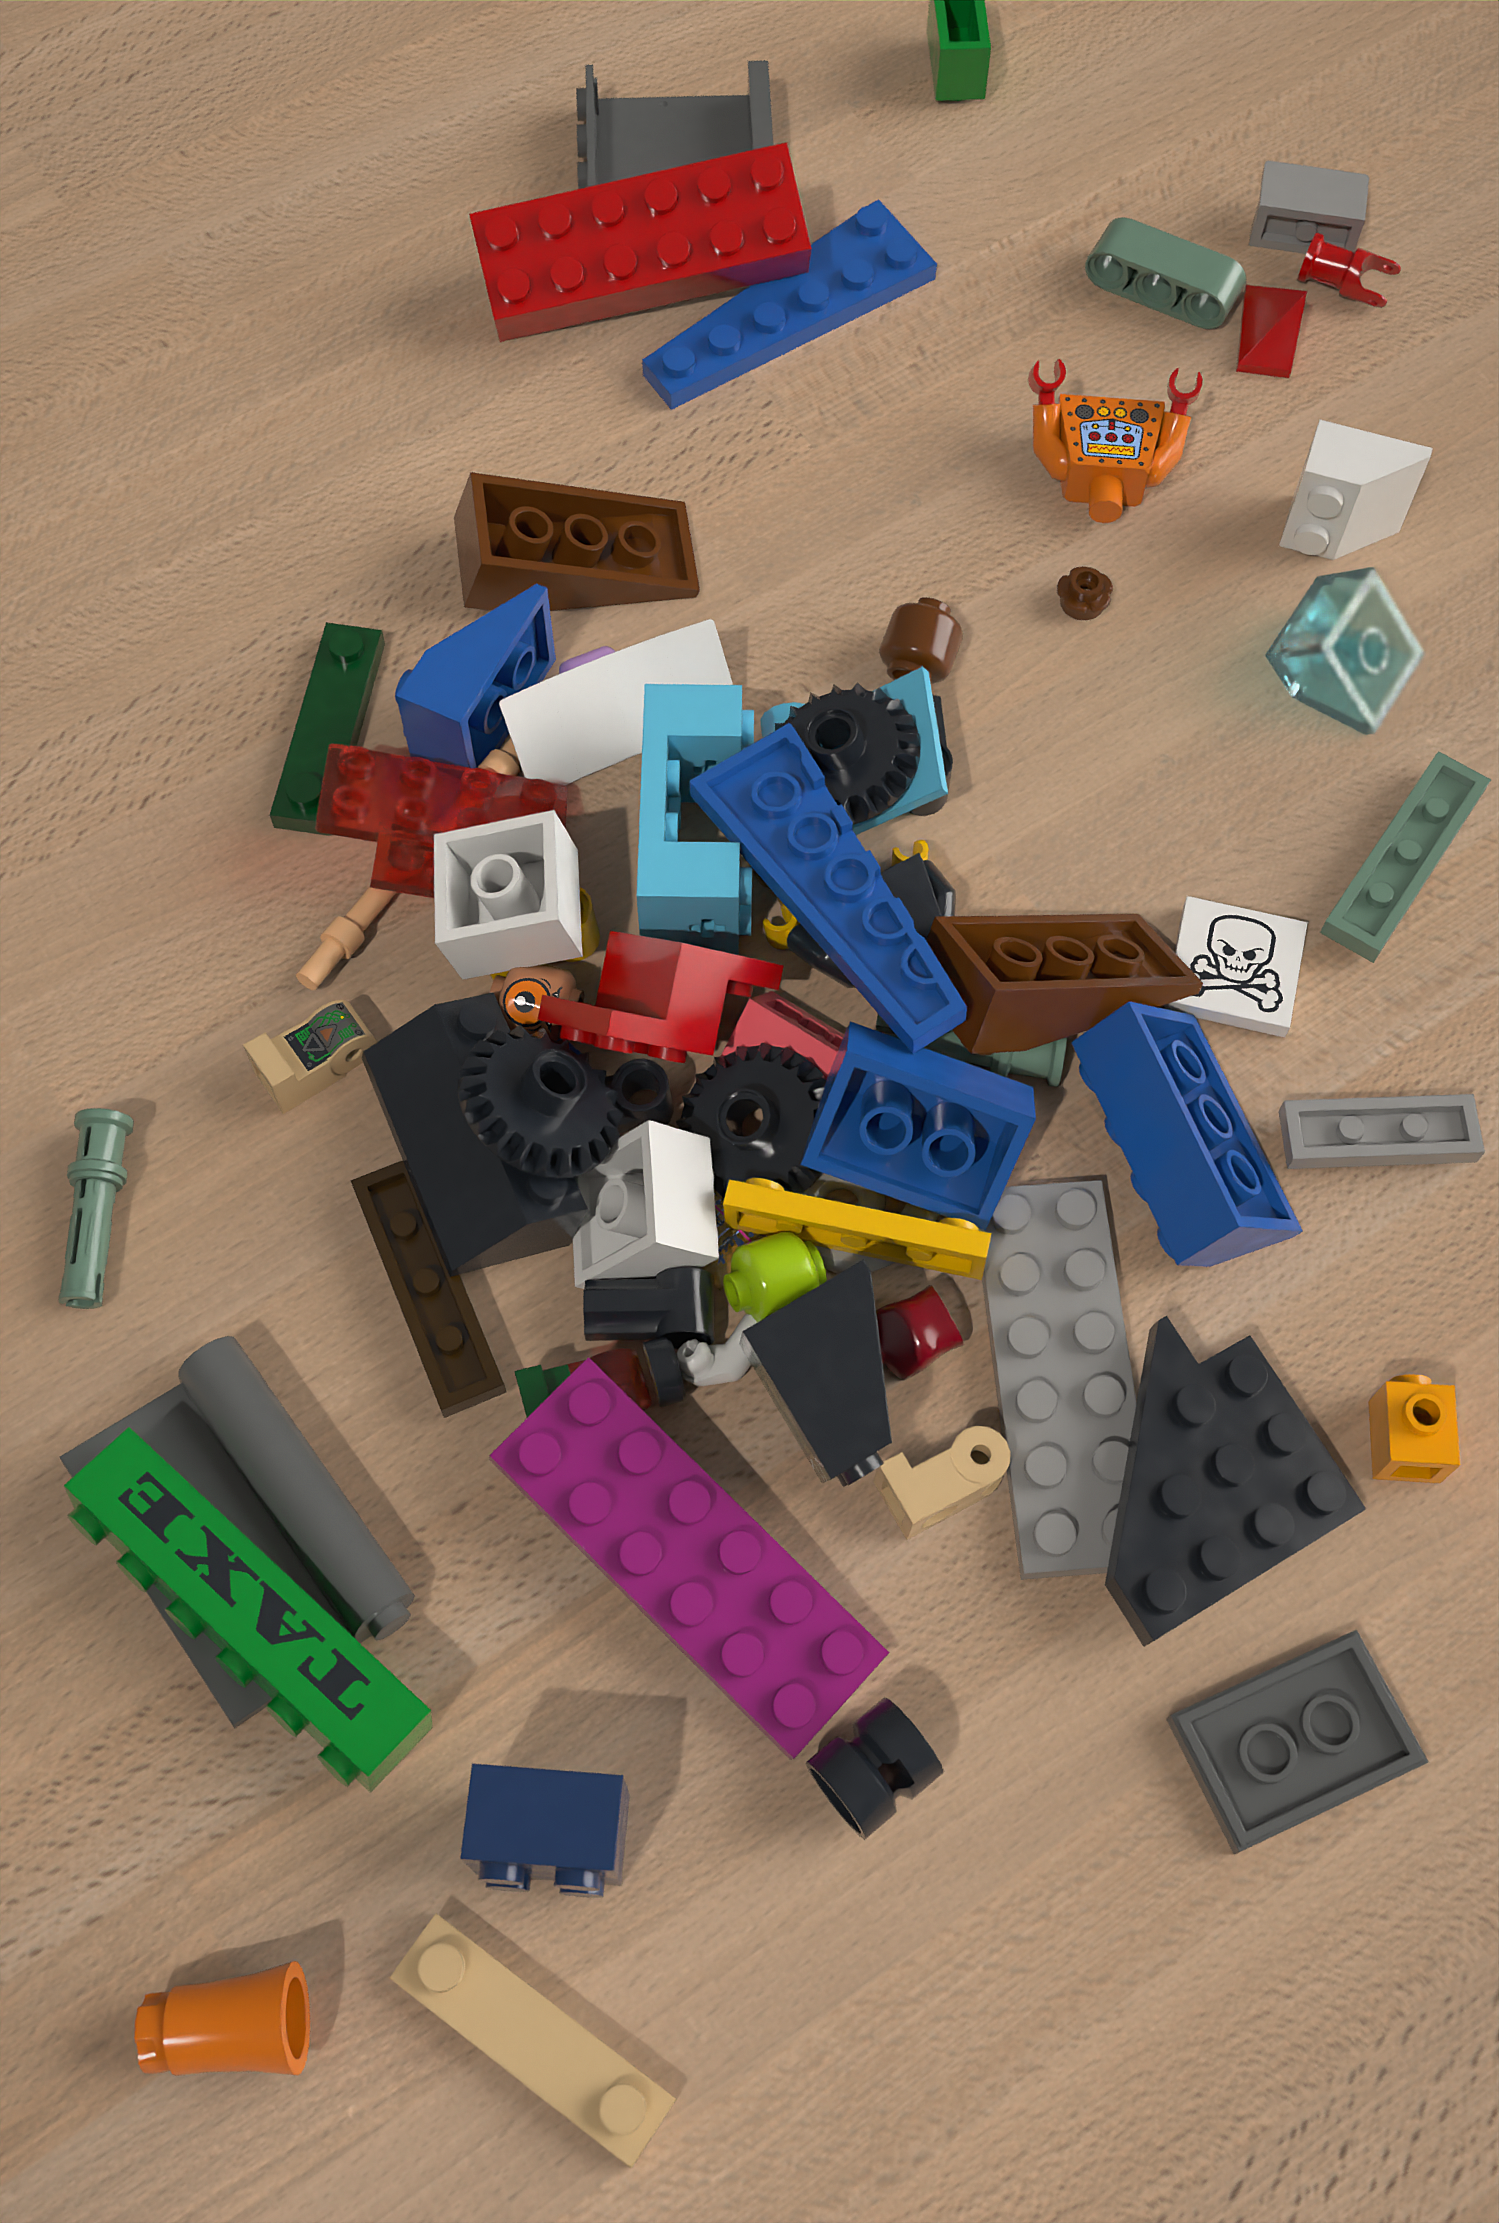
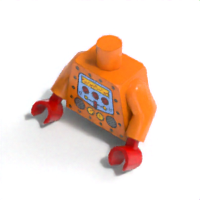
M1057 359L1054 364L1055 382L1045 383L1039 377L1040 365L1039 360H1037L1028 375L1029 387L1038 394V404L1033 405V451L1053 479L1060 481L1062 495L1067 501L1089 503V516L1096 522H1114L1122 515V506L1135 507L1141 504L1145 488L1160 485L1179 463L1191 416L1186 415L1188 405L1192 404L1200 394L1203 384L1202 375L1198 372L1195 389L1192 392L1181 393L1175 387L1179 368L1172 372L1167 385V394L1172 401L1170 412L1164 411L1165 401L1060 394L1059 402L1055 403V391L1063 383L1066 376L1065 364L1061 359Z

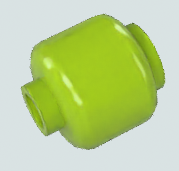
M779 1232L740 1245L736 1248L731 1258V1273L725 1274L723 1278L724 1290L735 1312L744 1310L746 1314L751 1315L757 1322L827 1281L824 1263L815 1245L810 1241L803 1242L792 1232Z

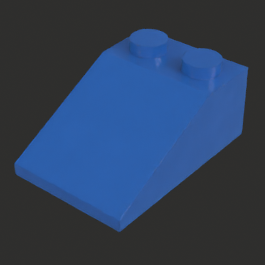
M535 584L430 647L424 652L413 670L408 669L403 673L396 687L395 700L398 703L403 724V734L406 737L413 765L469 788L479 776L478 766L492 750L500 749L509 735L499 705L500 700L542 682L556 660L548 590L546 587Z

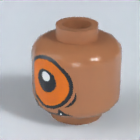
M546 964L516 967L511 969L506 977L496 975L489 992L494 993L510 1031L518 1025L522 1026L529 1034L544 1028L550 1040L555 1042L558 1039H562L559 1038L562 1026L537 1020L542 995L584 1003V991L576 989V981L571 972Z

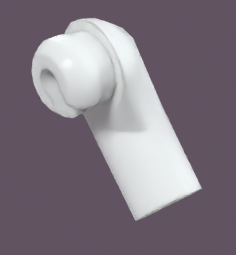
M745 1314L726 1344L708 1345L705 1342L699 1343L696 1339L688 1340L682 1344L676 1353L682 1377L697 1386L735 1382L741 1379L748 1371L751 1363L739 1345L742 1332L756 1324L757 1321L751 1315Z

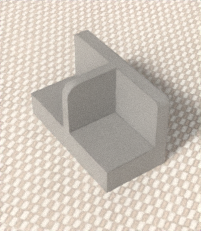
M1266 161L1248 246L1306 254L1317 232L1324 235L1325 242L1354 252L1365 222L1369 176L1361 173Z

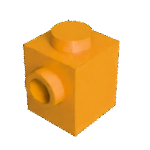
M1417 1374L1399 1375L1386 1381L1368 1401L1373 1479L1425 1483L1443 1482L1460 1466L1455 1385L1431 1384L1429 1377Z

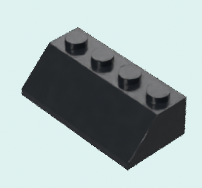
M494 993L434 1004L363 1051L362 1061L450 1277L570 1246L588 1210L574 1177L547 1178L524 1172L509 1165L492 1153L477 1138L463 1115L458 1097V1077L465 1058L479 1040H486L497 1029L505 1033L510 1032Z

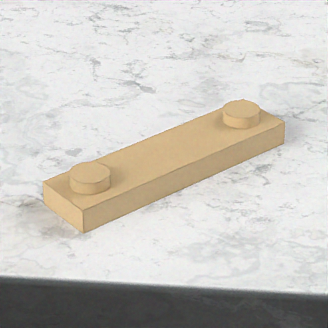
M435 1913L390 1976L392 1981L630 2168H633L677 2100L437 1913Z

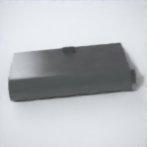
M225 1336L203 1345L192 1353L180 1367L178 1373L179 1385L60 1456L61 1462L71 1477H74L122 1432L130 1427L359 1643H362L371 1636L376 1641L382 1640L400 1629L411 1617L407 1608L414 1600V1593L235 1337ZM154 1585L146 1591L149 1598L234 1729L266 1708L265 1706L272 1698L254 1681L246 1688L235 1682L215 1659V1656L221 1649L203 1632L195 1640L184 1633L165 1611V1608L172 1602Z

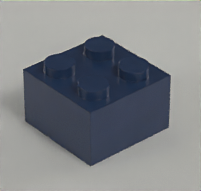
M472 1763L460 1859L478 1875V1881L486 1882V1888L529 1892L531 1879L554 1881V1887L560 1888L559 1894L602 1898L605 1885H622L630 1799L624 1776Z

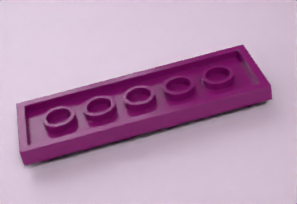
M589 1357L489 1455V1460L790 1760L797 1757L890 1653Z

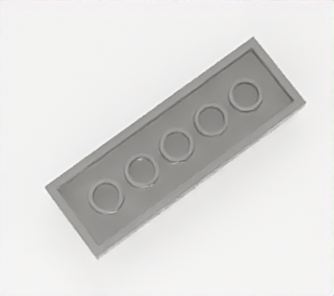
M1102 1180L1005 1187L986 1231L978 1228V1231L992 1233L982 1277L1001 1432L1011 1452L1007 1478L1020 1579L1107 1573L1137 1402Z

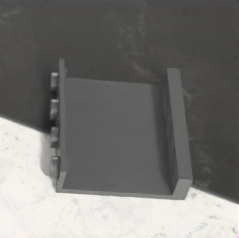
M768 60L748 61V95L598 98L597 78H594L593 65H585L586 88H576L578 121H586V124L577 125L578 158H587V162H577L578 189L774 145Z

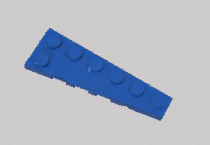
M878 199L868 206L859 209L852 217L811 244L812 250L808 273L749 286L642 359L643 376L672 410L935 280L937 263Z
M790 723L689 781L690 795L730 842H740V854L912 1054L966 1021L967 1006L925 938L917 933L914 928V921L900 898L894 897L881 876V867L871 851H865L853 831L852 820L842 804L839 806L836 804L825 786L824 775Z

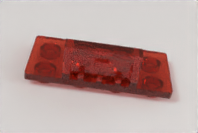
M333 743L328 748L315 829L319 833L377 842L370 888L434 898V834L555 810L566 829L568 788L565 785L551 783L542 779L523 778L490 772L482 768L462 767L429 761L421 757H407L369 750L360 746H346Z

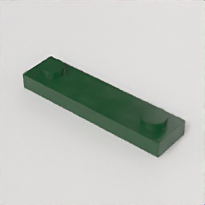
M326 622L269 816L274 828L332 836L385 646L382 630Z

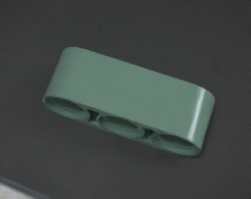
M1125 217L1115 218L1108 224L1085 262V271L1088 278L1099 288L1203 329H1215L1222 325L1246 284V274L1243 267L1229 256Z

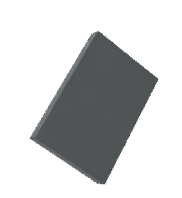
M1357 1630L1178 1711L1166 1719L1234 1855L1429 1762Z

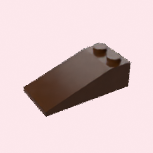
M470 472L454 515L464 608L492 611L535 584L547 588L550 611L696 598L700 592L685 502Z
M1139 914L937 916L933 920L926 940L967 1006L966 1021L952 1030L971 1054L992 1055L1000 1052L1027 1051L1087 1031L1127 1002L1160 1007L1199 994L1203 982Z

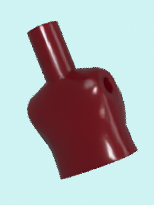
M932 1285L927 1286L910 1298L887 1304L876 1310L882 1365H885L898 1379L907 1380L915 1376L943 1354L964 1345L957 1326Z

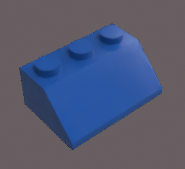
M850 1021L827 1077L801 1159V1165L940 1215L969 1221L986 1231L1036 1120L1034 1089L1032 1086L926 1048H922L912 1054L900 1039Z

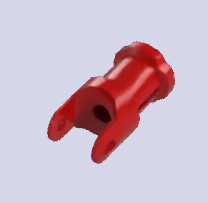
M1316 232L1305 255L1297 280L1305 282L1310 278L1339 289V295L1374 307H1384L1387 304L1386 298L1377 292L1364 288L1360 282V276L1371 269L1396 275L1400 273L1401 267L1391 259L1359 247L1353 252L1325 242L1324 235Z

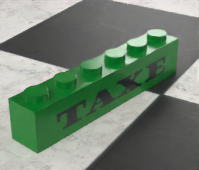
M130 1427L122 1432L64 1485L74 1507L67 1515L73 1525L96 1546L104 1538L122 1554L116 1561L117 1566L140 1590L146 1592L154 1585L172 1602L165 1608L166 1613L190 1638L195 1640L202 1632L221 1649L215 1656L216 1661L235 1682L243 1688H246L252 1681L259 1685L272 1698L265 1706L266 1709L286 1731L294 1737H297L303 1730L308 1732L324 1748L317 1755L319 1761L346 1787L357 1779L371 1793L432 1729L431 1709Z

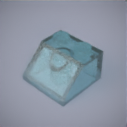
M1374 567L1317 576L1265 656L1293 699L1368 735L1376 733L1425 653Z

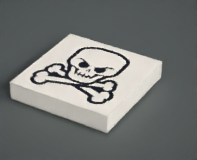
M1187 896L1182 910L1174 952L1203 982L1199 994L1166 1004L1163 1009L1191 1014L1199 1019L1285 1038L1291 1024L1308 922Z

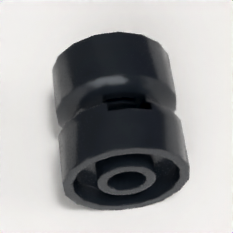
M885 1697L854 1722V1737L851 1740L837 1736L806 1762L809 1773L828 1801L845 1822L864 1840L896 1814V1798L903 1796L913 1800L944 1772L940 1760L921 1732L898 1706Z

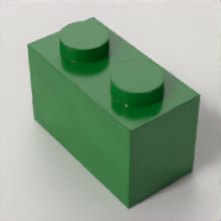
M929 0L927 38L935 101L985 99L991 55L985 0Z

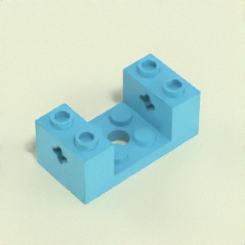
M645 684L637 870V909L640 936L681 942L739 955V935L751 936L752 867H740V842H678L679 830H681L682 802L696 803L690 795L689 781L754 743V710H742V685Z

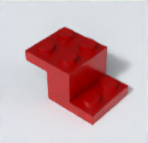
M610 931L595 1005L542 995L537 1020L561 1025L559 1038L592 1044L595 1047L633 1054V1052L647 1054L649 1057L685 1063L687 1052L713 1056L726 993L751 998L753 986L779 990L784 965L681 942Z

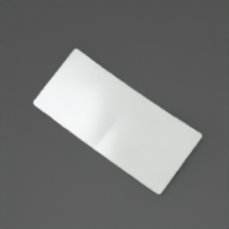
M708 619L608 654L500 700L499 705L532 798L537 799L582 777L642 753L645 684L733 685L714 621Z

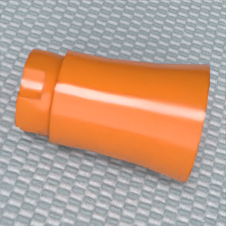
M292 1961L253 1974L208 1983L174 1986L170 1992L146 1994L142 2005L137 2008L134 2040L138 2051V2065L142 2072L155 2074L170 2071L174 2076L209 2072H264L300 2075L306 2064L310 2042V2002L307 1982L301 1965L297 1961Z

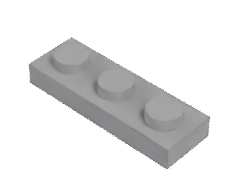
M1474 1094L1286 1100L1278 1111L1287 1169L1475 1163L1485 1153Z

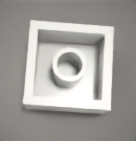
M555 810L434 834L435 944L462 980L510 971L516 967H531L583 957L578 849Z

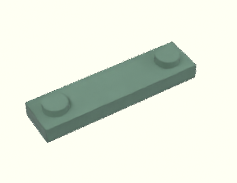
M1438 751L1326 919L1320 933L1374 963L1482 797L1491 779Z

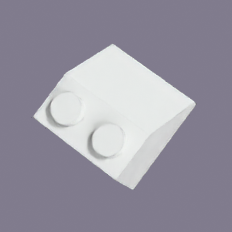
M1319 420L1293 495L1279 546L1300 551L1307 555L1335 560L1398 533L1429 462L1433 448Z
M648 1120L618 1138L610 1153L600 1165L582 1175L574 1176L588 1207L573 1238L575 1287L584 1289L585 1280L655 1279L656 1275L664 1270L682 1267L699 1269L719 1259L710 1138Z

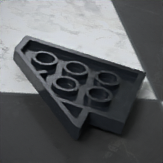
M1167 1316L1158 1320L1149 1329L1105 1580L1106 1588L1143 1647L1366 1510V1507L1250 1335L1198 1364Z

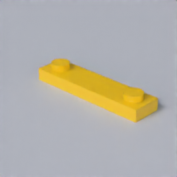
M750 1178L746 1183L729 1180L723 1202L725 1227L766 1236L779 1232H792L803 1242L810 1241L815 1246L982 1280L992 1234L978 1231V1227L975 1224L963 1219L944 1218L939 1222L784 1191L780 1184L763 1178Z

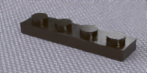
M403 1160L350 1180L443 1417H449L507 1393L460 1274L452 1277L449 1276Z

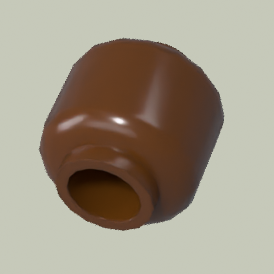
M923 597L918 600V603L902 604L895 609L879 648L881 660L888 667L887 674L889 677L896 680L923 667L929 672L930 684L946 679L951 672L963 639L962 628L958 621L950 615L951 609L948 605L934 598Z

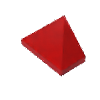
M1255 285L1245 286L1236 372L1282 378L1290 377L1307 291Z

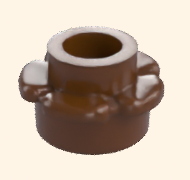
M1085 566L1073 568L1068 576L1064 575L1058 581L1057 594L1060 597L1061 608L1073 619L1082 621L1094 619L1110 604L1111 598L1109 594L1113 591L1111 580L1094 568Z

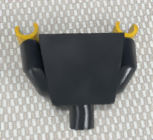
M924 840L914 841L913 856L911 857L902 855L898 847L893 848L891 867L882 871L881 876L893 896L899 897L914 921V928L917 933L927 940L935 917L955 916L956 891L936 865L928 860V844ZM784 904L780 907L783 919L787 924L776 926L771 924L766 918L763 920L766 938L771 946L782 950L790 949L811 967L846 988H856Z

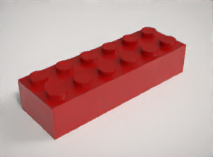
M787 142L469 214L500 342L809 272L812 248Z

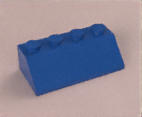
M1127 1002L1071 1042L1081 1062L1079 1064L1080 1075L1088 1088L1096 1094L1106 1115L1104 1120L1105 1128L1111 1139L1121 1147L1132 1170L1130 1175L1132 1185L1137 1194L1148 1203L1159 1227L1157 1230L1158 1240L1164 1251L1175 1260L1176 1265L1211 1267L1291 1239L1303 1232L1195 1015Z

